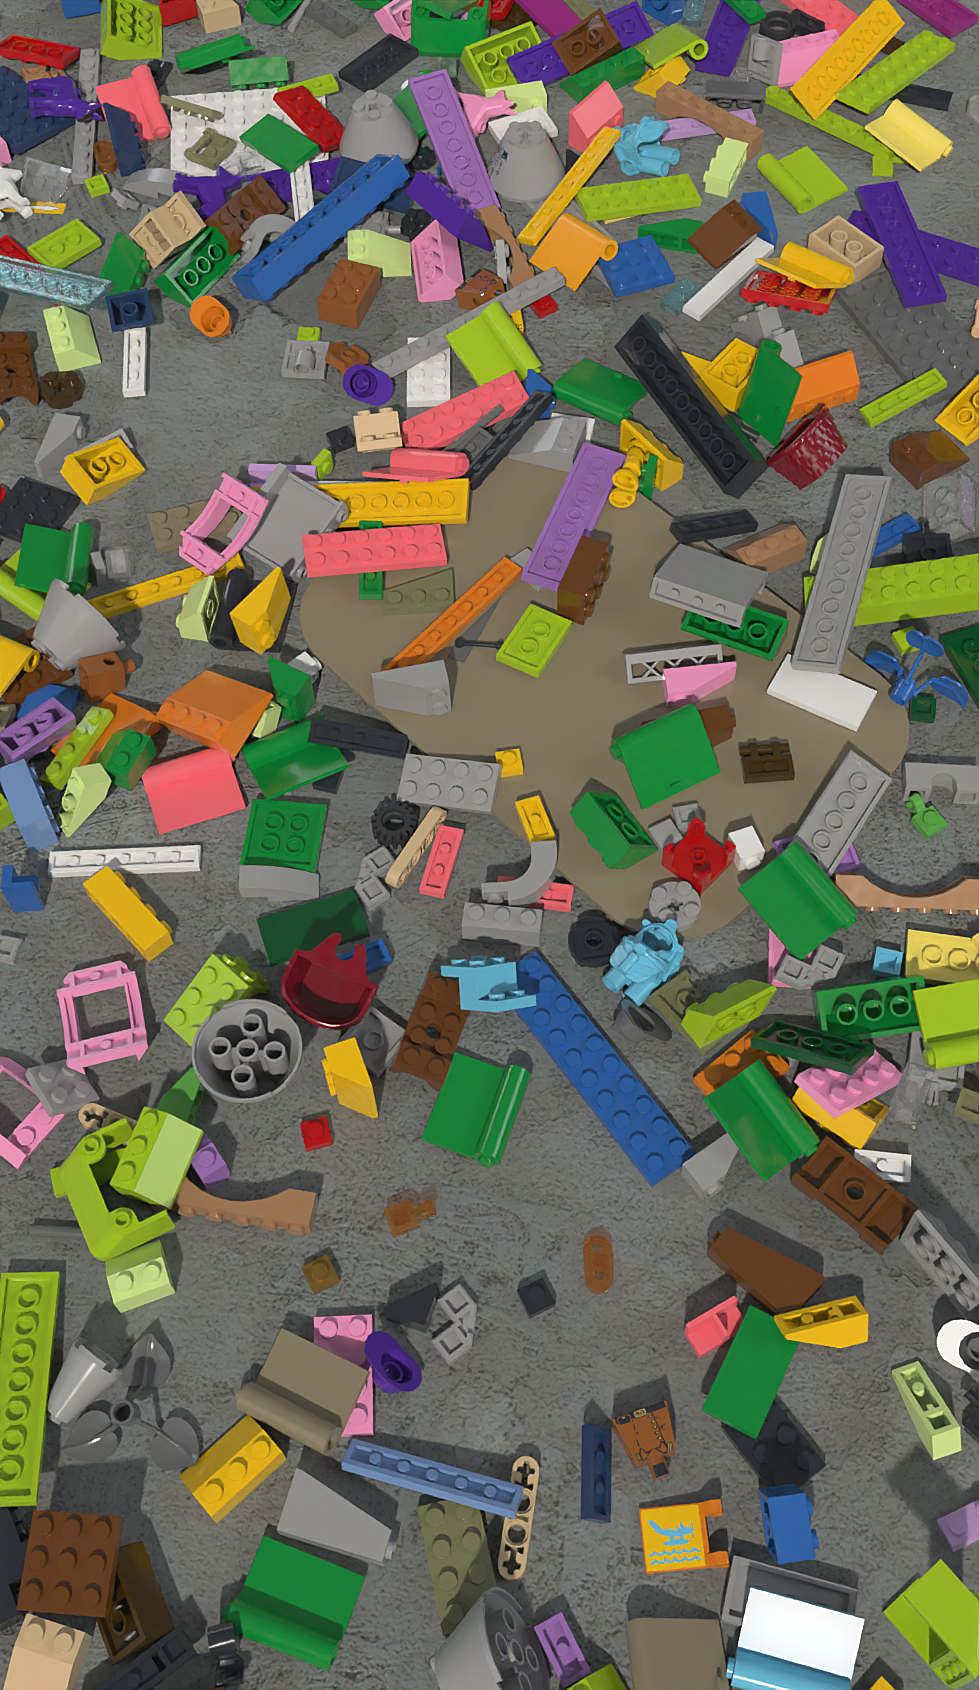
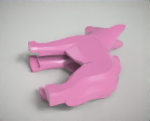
M454 88L474 139L479 133L485 131L489 118L503 114L516 115V112L509 108L514 102L507 100L504 90H500L493 97H484L460 93Z

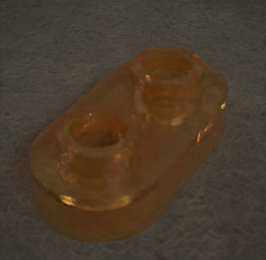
M109 141L96 142L93 145V152L99 171L107 174L112 173L118 167L112 144Z
M593 1235L583 1245L584 1281L589 1291L595 1294H603L609 1291L613 1284L612 1248L607 1238L601 1235ZM600 1245L603 1250L597 1253L592 1250V1247ZM596 1273H602L604 1275V1279L598 1281L594 1278V1275Z

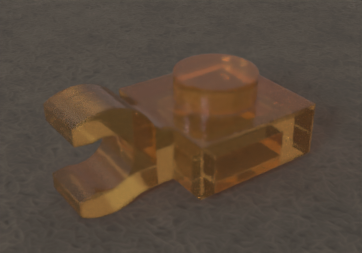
M410 1199L383 1209L394 1238L420 1228L418 1220L428 1219L436 1215L431 1199L413 1207Z

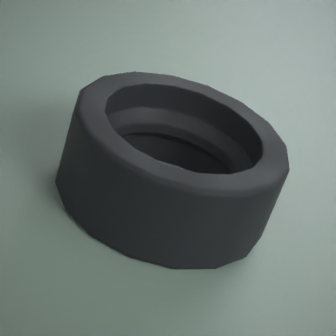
M778 10L766 13V18L761 19L759 34L775 41L794 38L795 30L792 29L791 14ZM775 26H777V27H782V28H785V29H784V30H774V29H772V28H770V27H775Z

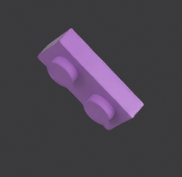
M562 1612L534 1627V1631L563 1690L591 1675L592 1672Z

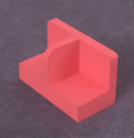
M736 1296L727 1299L685 1325L684 1335L699 1359L735 1338L744 1319L736 1307L738 1303Z

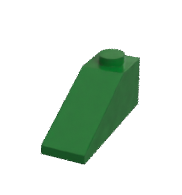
M682 218L641 225L638 227V238L652 235L657 246L661 249L698 254L687 239L704 224V221Z

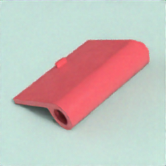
M137 66L133 69L131 78L95 87L99 102L102 104L101 108L105 119L106 115L103 107L105 102L129 112L131 121H136L138 133H135V136L140 137L141 143L159 138L164 139L171 133L172 129L163 103L160 102L161 98L149 66Z
M396 447L390 456V467L363 471V476L400 480V483L408 484L409 481L433 482L464 475L469 468V460L464 453Z
M208 748L147 767L142 775V780L159 835L246 809L231 762L236 761L235 757L213 748Z

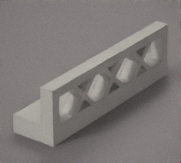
M717 642L622 653L623 663L626 665L628 684L662 680L663 674H658L653 668L659 661L663 660L667 661L672 666L671 668H678L677 665L683 658H690L696 663L694 666L702 665L701 662L707 655L716 654L717 663H723L722 645ZM701 656L698 661H697L695 658H693V657ZM672 659H677L674 664L670 661ZM645 662H653V663H652L651 666H649V665H647ZM642 663L648 668L642 677L632 678L631 664ZM651 671L655 674V675H652V676H648V674H649Z

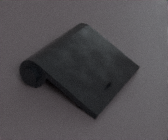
M235 568L229 570L209 637V643L214 648L220 650L255 652L240 642L229 614L261 583V581H251L250 576L243 569ZM286 583L291 599L277 640L264 652L280 653L297 587L296 583Z

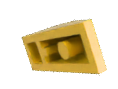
M856 1296L774 1316L775 1323L787 1340L836 1348H844L868 1341V1313Z

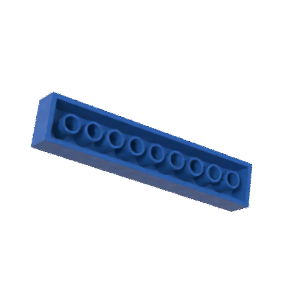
M376 154L235 273L231 278L245 299L264 302L272 299L278 289L286 287L292 277L301 274L306 265L315 262L320 253L330 249L334 241L344 237L348 233V229L358 225L362 221L361 218L366 214L372 213L376 209V205L391 196L390 193L404 186L405 181L410 175L400 156Z

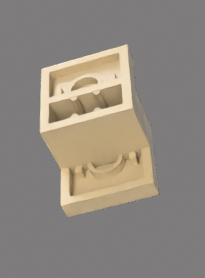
M179 191L165 205L150 211L128 235L136 245L145 251L146 259L149 260L153 269H156L170 255L184 249L206 227V224L182 191Z
M382 408L376 414H371L370 410L358 411L357 416H353L358 453L390 450L396 447L402 448L398 411H393L392 408Z

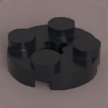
M407 209L405 216L401 220L402 235L409 237V241L412 242L435 219L424 209Z
M601 917L581 919L568 935L569 952L575 959V962L581 967L598 968L609 964L611 955L620 944V935L617 928L613 924L611 926L605 922V919ZM592 937L595 938L596 941H601V944H598V946L593 947L588 943L590 942V939Z

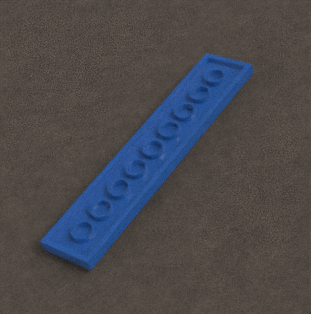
M535 951L517 962V989L525 990V994L536 995V1006L513 1010L648 1184L653 1187L681 1168L684 1162L696 1155L694 1149Z

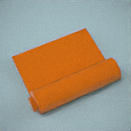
M110 693L97 707L111 710L114 717L78 767L94 764L112 734L132 729L152 738L162 728V724L154 718L157 712L153 710L150 712ZM75 729L70 731L66 737L51 749L54 755L58 754Z

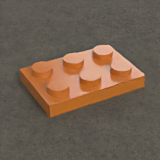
M752 1029L695 1076L693 1083L708 1096L759 1059H761L776 1081L790 1070V1066L777 1054L750 1047L751 1038L757 1034Z

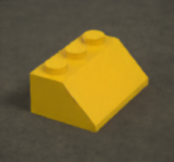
M735 338L700 375L722 406L733 412L740 405L758 352L757 348L738 338Z
M623 419L621 421L619 452L626 455L632 447H639L645 455L643 463L646 464L649 455L658 456L655 486L661 492L682 480L684 464L681 459L673 455L665 444L658 441L653 433L641 424Z
M355 1037L324 1047L325 1058L321 1059L331 1096L336 1095L339 1104L370 1118H377L378 1112L373 1087Z
M800 1087L791 1100L802 1115L810 1116L819 1122L820 1127L824 1130L836 1133L842 1137L845 1144L853 1148L857 1147L860 1150L868 1143L891 1109L879 1100L872 1098L834 1119Z
M247 1414L207 1450L194 1466L187 1468L179 1478L211 1518L218 1523L287 1459L268 1434Z

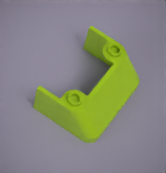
M126 1117L82 1138L59 1168V1177L91 1254L100 1261L111 1260L176 1228L166 1210L139 1222L136 1214L129 1208L122 1207L109 1213L90 1165L100 1161L105 1156L106 1151L129 1141L133 1129Z
M940 1559L920 1579H916L882 1613L939 1679L950 1689L956 1690L979 1676V1594L973 1589L969 1591Z

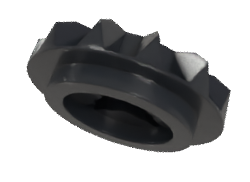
M419 146L414 157L407 163L408 167L413 170L429 169L436 162L434 150L429 149L428 146L424 148Z

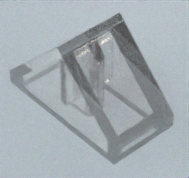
M257 150L236 152L221 165L232 175H244L245 179L246 175L256 174L265 170Z

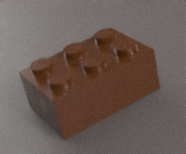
M581 536L557 588V615L580 625L585 624L587 617L591 618L595 608L593 603L595 599L599 600L603 589L601 585L603 581H608L610 575V568H607L611 560V553H608V542Z

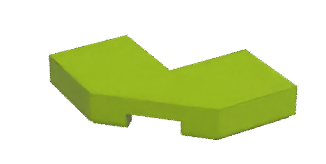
M897 154L889 161L874 155L871 162L872 176L892 177L893 163H910Z

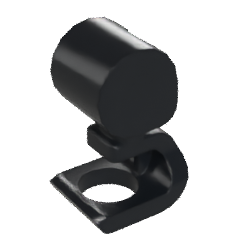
M228 1622L209 1626L207 1628L209 1651L211 1656H218L215 1688H227L244 1684L245 1664L244 1660L236 1653L239 1649V1640L235 1623ZM229 1677H236L233 1680L223 1681Z

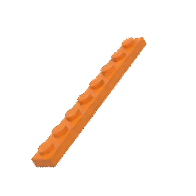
M504 557L381 671L428 663L521 576L522 568Z

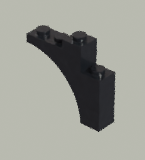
M18 1506L0 1507V1632L23 1621L26 1617L25 1611L16 1610L20 1590L17 1591L16 1589L21 1586L28 1539H25L29 1537L23 1520L18 1521L15 1514Z

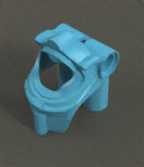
M644 116L640 120L639 126L633 123L623 128H620V126L614 127V129H620L622 134L614 145V152L620 162L623 173L628 176L639 175L640 173L661 177L667 175L669 165H676L680 158V152L677 148L661 146L659 142V137L670 126L669 123L659 119L655 120L653 116Z
M644 919L639 933L635 936H624L622 938L623 941L616 947L609 960L613 967L603 976V983L615 993L625 984L629 987L622 994L623 999L630 1000L640 1007L658 986H663L671 981L680 968V963L684 956V948L678 944L675 934L677 922L669 919L662 924L651 923Z

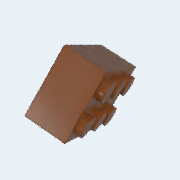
M341 258L317 299L319 320L358 329L381 288L379 267Z

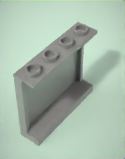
M279 462L258 491L259 494L271 500L258 527L241 550L273 570L278 566L281 568L284 577L298 584L300 580L307 576L302 535L335 532L338 526L346 521L350 510L344 501H336L292 474L285 465ZM245 513L240 516L227 535L231 542L238 535L248 518V515Z
M679 544L655 574L649 598L740 628L745 612L756 595L763 594L768 572Z

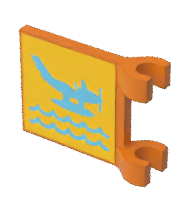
M721 1499L639 1509L646 1574L730 1567L727 1551L710 1553L706 1517L723 1516Z

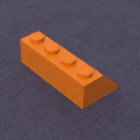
M851 350L794 368L803 377L786 423L809 416L823 406L831 409L857 399L860 381Z

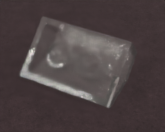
M960 467L923 485L922 520H924V523L925 520L929 521L930 531L950 533L951 543H958L976 535V480Z

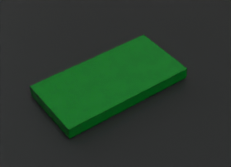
M417 0L416 3L447 20H451L477 6L479 0Z
M269 113L239 136L243 144L289 174L319 151L316 143Z
M750 1305L701 1411L756 1439L799 1345V1341L785 1339L773 1316Z

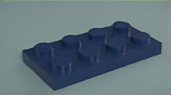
M341 156L330 192L335 190L367 162ZM409 173L410 177L405 181L404 186L390 193L391 196L387 200L380 202L376 206L405 213L407 209H410L413 199L406 193V190L415 174Z

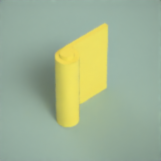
M898 99L891 103L883 116L865 126L868 132L920 172L943 157L947 158L953 151L952 140Z

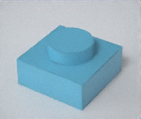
M877 947L871 974L886 978L899 976L903 952Z

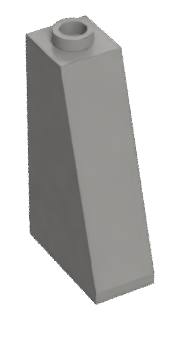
M296 1468L277 1527L278 1533L281 1536L385 1567L386 1560H392L397 1543L396 1540H392L394 1536L392 1530L303 1470Z

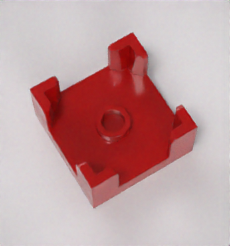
M695 817L688 825L687 835L674 848L673 843L670 842L663 849L661 865L680 880L691 884L692 889L701 895L734 862L736 846L729 840H726L724 848H722L705 835L706 824L698 817Z

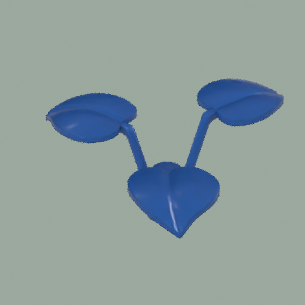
M911 629L906 634L908 644L920 649L907 676H904L905 670L902 666H899V662L882 651H871L863 661L870 667L881 669L897 676L896 682L893 685L894 689L889 697L898 705L906 706L912 696L916 698L918 693L928 685H931L938 693L957 702L963 710L967 706L968 694L966 689L957 681L946 676H940L939 679L931 677L916 689L917 683L912 679V676L924 653L926 652L934 657H941L944 654V647L938 641L929 636H924L918 630Z

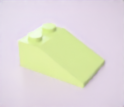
M368 229L348 230V260L379 267L380 277L412 276L411 243Z

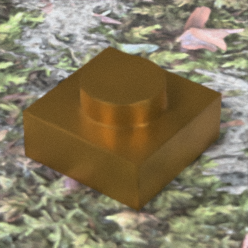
M327 1254L301 1267L314 1295L340 1282Z

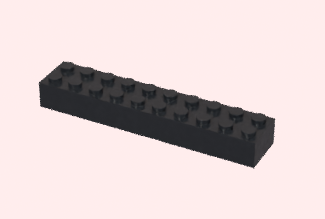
M642 314L614 348L723 493L739 499L767 470L769 465L659 323Z

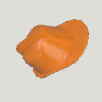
M202 296L193 302L190 308V319L194 326L208 337L215 338L232 334L230 330L232 318L227 308L211 296Z

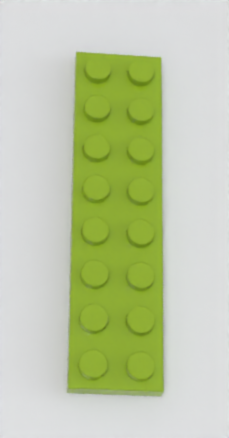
M923 30L838 91L836 100L870 114L953 53L956 43L951 42L948 38L939 37L931 31Z
M59 1272L1 1273L0 1507L38 1505L47 1419V1401L50 1389L61 1278Z

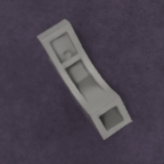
M268 214L256 219L240 238L245 242L241 249L244 251L241 260L245 263L250 262L257 255L262 241L273 242L296 222L288 217L277 214Z
M556 840L530 842L531 864L526 873L520 878L507 882L481 883L483 903L498 905L508 901L509 907L524 908L535 903L545 895L551 887L557 871Z

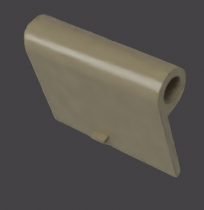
M281 1328L256 1383L249 1382L238 1389L235 1396L236 1406L238 1410L313 1450L329 1456L336 1448L370 1372Z
M637 1618L626 1622L625 1627L633 1690H730L728 1678L725 1677L726 1663L719 1620Z

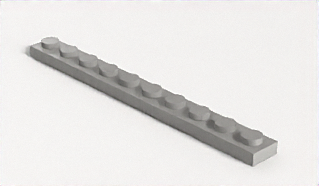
M83 49L80 54L78 88H80L81 99L87 102L98 103L95 87L99 86L100 49ZM88 119L82 123L76 120L72 166L73 185L85 184L84 179L94 177L97 120Z
M552 267L372 363V367L384 372L391 379L450 347L445 336L479 316L493 302L499 301L506 313L510 315L566 285L565 278L555 267Z

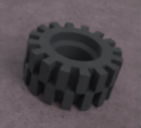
M387 801L386 807L382 803L379 805L380 811L375 809L374 815L371 817L373 837L375 840L377 839L379 845L384 843L387 849H389L390 845H392L393 849H397L399 844L401 848H404L406 846L405 842L408 843L417 830L416 815L411 807L408 809V804L406 803L400 806V801H395V805H392L391 801ZM393 819L401 820L404 823L403 827L396 831L387 830L385 824Z

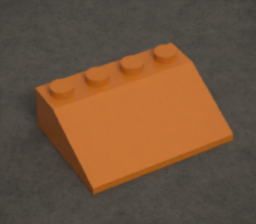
M206 670L167 697L154 718L175 734L236 757L274 695Z

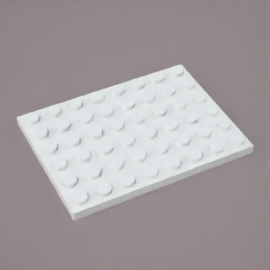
M277 88L171 96L222 112L220 120L213 119L212 122L201 119V115L197 113L193 117L184 114V110L180 108L178 112L171 110V170L181 171L182 175L186 177L216 176V170L191 162L184 155L186 149L192 147L201 138L203 131L207 127L212 128L215 133L236 141V148L219 165L232 175L246 176L282 169L243 144L239 138L240 135L268 113L306 138L308 137L273 101ZM325 95L315 97L326 109ZM208 141L198 153L201 154L211 142ZM319 149L316 154L309 158V163L328 160L329 152L323 154Z

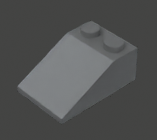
M565 417L535 421L534 425L527 430L521 440L510 450L508 459L570 472L585 442L586 422Z
M444 660L371 673L376 706L425 716L442 715L446 712H451L450 685Z

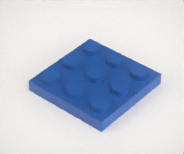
M652 235L618 243V251L613 259L605 261L599 257L596 262L615 298L674 283L675 280L672 270Z

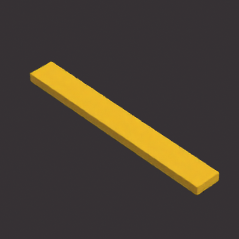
M602 128L518 235L519 243L530 246L538 244L622 136L620 129Z
M239 553L210 575L214 576L216 583L225 581L229 570L240 568L246 571ZM192 566L86 601L107 619L188 593L192 585L209 575Z

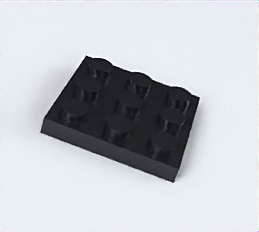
M21 477L0 503V536L22 544L25 523L60 530L78 507V499Z

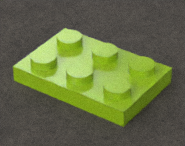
M76 218L28 246L27 250L36 261L53 275L102 246V243L98 236Z
M530 603L497 652L496 660L539 679L572 628V621Z

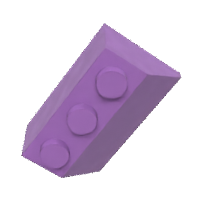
M52 697L0 732V753L9 764L25 759L27 763L30 758L39 752L45 751L49 745L58 739L66 737L70 731L75 729L76 718L71 711Z

